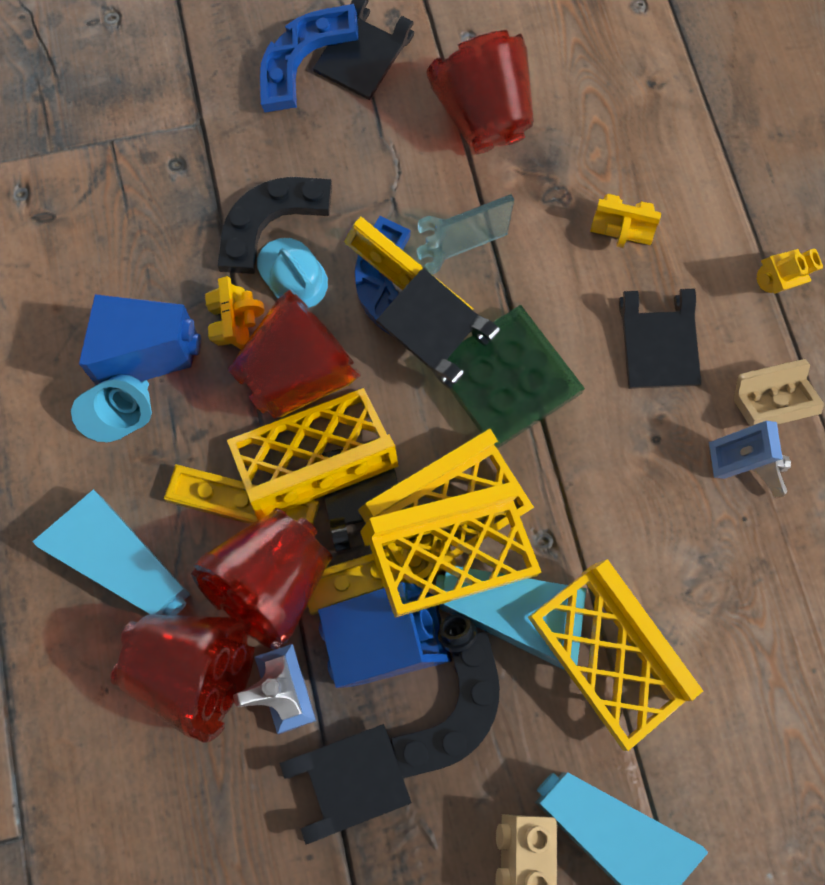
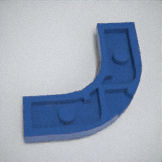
M354 4L321 9L302 15L285 26L286 32L275 43L270 42L260 67V97L264 112L297 107V69L304 57L309 53L327 45L358 40L357 12Z
M379 216L373 226L402 250L411 236V230L382 216ZM358 255L355 266V281L359 301L368 317L380 329L388 333L376 323V320L399 294L392 281Z

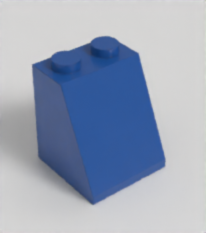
M95 294L79 365L95 385L108 380L112 376L121 374L130 375L140 381L148 380L192 367L194 355H199L201 335L197 334L194 320L190 319L185 306L182 304Z
M401 582L397 587L402 604L417 601L422 591V588L412 583ZM385 588L318 610L321 620L319 622V632L322 639L326 642L329 656L328 672L332 680H334L336 688L355 687L452 661L450 652L443 649L438 640V631L442 622L438 606L395 618ZM427 592L425 598L431 597V596H434V595L431 594V593H429V592Z

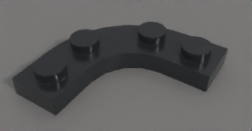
M284 177L264 182L246 192L233 205L225 219L218 258L219 271L254 274L260 235L271 221L281 216L293 214L330 216L332 180Z
M487 631L477 633V639L469 649L462 652H451L458 678L459 698L454 711L445 722L430 729L392 738L395 756L403 779L439 770L461 761L480 745L490 731L498 710L500 686Z

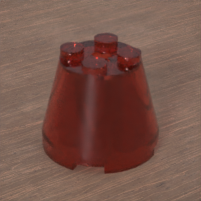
M500 30L476 36L458 44L459 50L452 53L446 60L443 61L442 58H436L429 65L426 75L431 89L468 145L474 149L475 154L486 153L494 148V143L505 140L507 145H511L525 138L524 131L533 126L534 117L528 50L521 33L515 37H509L507 30Z
M292 289L287 290L277 299L235 357L233 364L228 367L231 375L241 385L246 383L253 391L249 396L253 404L262 413L268 411L275 419L288 415L351 385L362 375L357 368L354 369L351 366L354 361L324 323H321L312 312L307 310V304Z
M274 508L264 517L203 554L193 565L195 569L191 572V576L203 595L217 610L223 609L228 616L241 624L240 630L266 647L278 649L293 635L327 565L333 557L315 538L317 530L308 520L300 517L295 521L281 509Z
M150 614L138 622L131 621L122 632L121 642L123 647L118 663L112 670L111 683L119 686L124 693L184 736L203 743L210 742L225 729V723L221 721L229 712L233 703H235L233 695L245 690L252 670L255 647L248 645L247 635L251 630V626L244 621L231 617Z

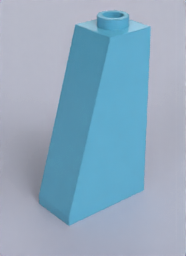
M94 489L32 541L41 550L160 621L166 617L171 619L186 606L184 600L191 595Z
M471 568L468 571V574L481 581L489 580L492 573ZM445 572V575L438 574L436 586L446 592L454 589L458 578L448 572ZM498 573L497 577L503 576L505 574ZM528 578L440 604L441 610L451 615L462 614L470 619L476 627L565 670L528 619V616L568 585ZM463 582L462 587L469 586L470 584ZM587 588L577 590L576 608L584 609ZM568 598L565 601H563L560 605L567 606ZM552 610L543 617V620L552 632L565 633L567 612ZM575 614L573 636L581 637L583 615ZM558 639V641L563 646L564 640ZM572 642L571 659L577 666L580 643Z
M562 772L559 776L554 773L550 774L537 789L541 796L535 803L549 817L555 818L557 825L617 885H682L708 854V851L700 844L568 772Z

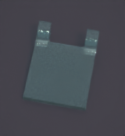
M512 194L448 219H440L433 216L421 218L418 221L419 232L422 233L426 230L435 232L434 235L426 237V244L421 245L417 249L419 260L425 257L434 259V261L425 264V269L433 275L441 269L446 259L508 235L514 205Z

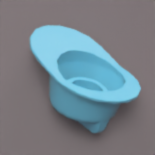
M279 238L269 242L261 249L257 257L258 271L275 296L285 306L293 309H308L316 306L324 298L328 289V277L322 265L302 242L292 238Z
M121 374L112 376L108 380L83 392L74 400L71 408L72 421L77 430L87 438L97 442H112L142 428L149 422L152 415L150 396L147 390L149 382L147 380L140 381L130 375Z

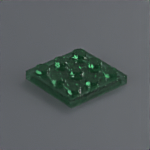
M519 305L493 322L499 327L500 331L486 346L479 343L472 335L462 341L447 359L464 372L458 381L452 385L450 391L481 433L488 429L492 430L498 440L494 444L497 449L581 395L585 389L522 305Z

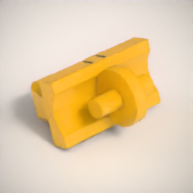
M606 194L604 199H599L590 232L616 237V247L624 248L626 240L647 245L652 244L661 218V212L655 211L654 204L641 201L635 206L622 204L623 200L620 199V196Z
M815 248L802 254L799 252V249L773 255L761 260L763 266L757 272V283L765 292L776 294L811 282L809 274L822 269L823 264Z
M230 277L219 278V288L205 294L208 311L214 315L221 313L222 318L221 321L209 324L208 337L210 341L218 346L233 344L240 350L249 348L248 328L254 327L256 325L255 318L264 314V304L260 300L253 299L252 291H245L243 287L233 285Z

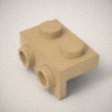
M806 359L749 371L738 376L734 402L749 426L763 421L781 424L822 414L824 402L807 380L810 364Z
M502 814V824L499 823L496 830V843L498 849L501 850V868H498L496 871V885H557L556 819L553 817Z

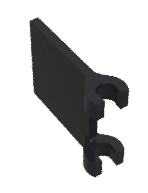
M352 0L351 4H354L357 12L358 40L328 45L313 70L315 73L370 100L402 48L411 42L414 36V31L411 30L414 22L401 16L393 34H389L365 22L370 14V9L366 8L368 0Z
M424 267L376 320V323L429 367L437 379L449 389L464 372L447 359L471 332L479 343L486 346L500 331L497 325L474 312Z
M695 288L680 289V295H675L674 304L676 312L639 313L638 291H624L623 297L619 298V310L624 330L628 389L701 385L695 322Z
M343 448L323 452L322 455L332 457L340 454ZM395 468L324 496L336 552L351 549L346 527L350 524L364 522L358 510L368 501L398 484Z
M384 724L279 763L284 779H289L305 772L309 773L322 811V820L300 828L305 845L412 803Z

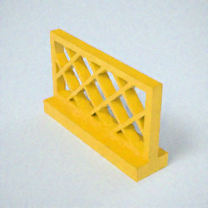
M364 388L227 440L258 522L399 466L395 444L390 434L387 435ZM362 403L364 410L359 419L344 415L347 407ZM323 417L331 420L325 432L309 428L315 419ZM339 422L354 427L348 439L333 435ZM362 429L377 433L378 439L365 444L356 442ZM288 430L296 433L290 445L275 441L281 432ZM304 436L320 440L314 452L298 448ZM327 443L344 447L340 454L332 457L322 455ZM250 444L262 446L255 459L240 455L238 449ZM270 449L285 453L278 466L263 462ZM293 456L308 460L304 468L296 471L286 469ZM258 469L273 474L270 481L253 487L251 481Z
M488 429L368 501L358 511L366 523L369 518L402 510L410 504L411 507H415L418 505V500L423 496L435 500L450 498V496H447L449 481L453 478L469 482L467 493L474 492L475 484L493 487L501 485L502 479L505 483L513 482L518 494L515 499L520 505V508L517 509L519 516L530 511L534 506L494 445L498 442L492 430ZM487 457L491 459L497 469L495 482L477 477L479 462ZM472 467L470 475L463 473ZM442 485L440 494L432 492ZM506 513L497 515L503 518L495 524L494 516L489 527L498 531L508 525L509 521ZM466 524L458 526L456 531L459 533L458 539L462 541L465 539V534L474 536L465 542L471 546H474L480 533L477 530L467 528ZM434 535L431 536L430 546L420 543L418 545L433 555H439L441 551L440 548H436L438 537ZM395 543L385 545L384 547L394 563L401 567L408 550L402 548L400 553ZM458 548L452 551L447 550L443 560L449 563L464 552ZM426 561L425 568L415 575L424 579L430 574L433 564ZM408 565L406 570L413 573Z
M513 482L369 518L360 532L365 546L370 545L395 618L532 578L542 573L513 501L518 496ZM506 513L511 526L508 537L489 527L494 516ZM486 519L484 524L478 520ZM466 524L480 532L474 546L454 537L458 526ZM451 528L449 533L445 532L444 530ZM431 533L445 541L438 557L418 546L423 535ZM485 535L504 545L497 560L478 550ZM415 538L413 543L407 539ZM395 543L409 551L401 567L387 560L383 546ZM450 544L469 554L463 570L443 560ZM509 548L522 555L527 569L516 571L503 564ZM414 554L433 564L427 580L406 570ZM474 558L493 568L489 580L481 581L468 574ZM439 568L458 578L453 590L446 592L431 584ZM499 571L505 574L503 576L497 577ZM392 572L397 574L395 581ZM402 578L422 588L417 601L402 604L397 589ZM463 582L470 584L469 586L462 587ZM427 592H429V593H431V594L434 595V596L425 598Z
M606 559L587 568L581 573L580 577L528 616V619L622 750L629 751L685 701H693L703 690L612 564ZM585 584L595 596L594 611L576 608L577 590ZM568 598L567 606L560 605L563 601H565ZM602 607L605 609L607 613L602 612ZM552 610L567 612L565 633L552 632L543 620V617ZM575 614L593 617L591 639L573 636ZM601 618L613 620L618 627L617 644L599 640ZM558 639L564 640L563 646L558 641ZM572 642L590 645L588 668L576 666L571 659ZM599 647L616 649L615 672L597 669ZM625 651L636 653L642 660L641 677L623 674ZM582 673H588L587 680ZM596 675L614 678L612 701L602 700L596 694ZM623 680L640 682L638 706L621 703ZM649 684L660 686L670 699L660 709L648 707ZM606 706H610V707H611V713H610L609 710L606 708ZM620 708L638 711L637 729L628 736L619 726ZM647 713H652L653 715L647 719Z

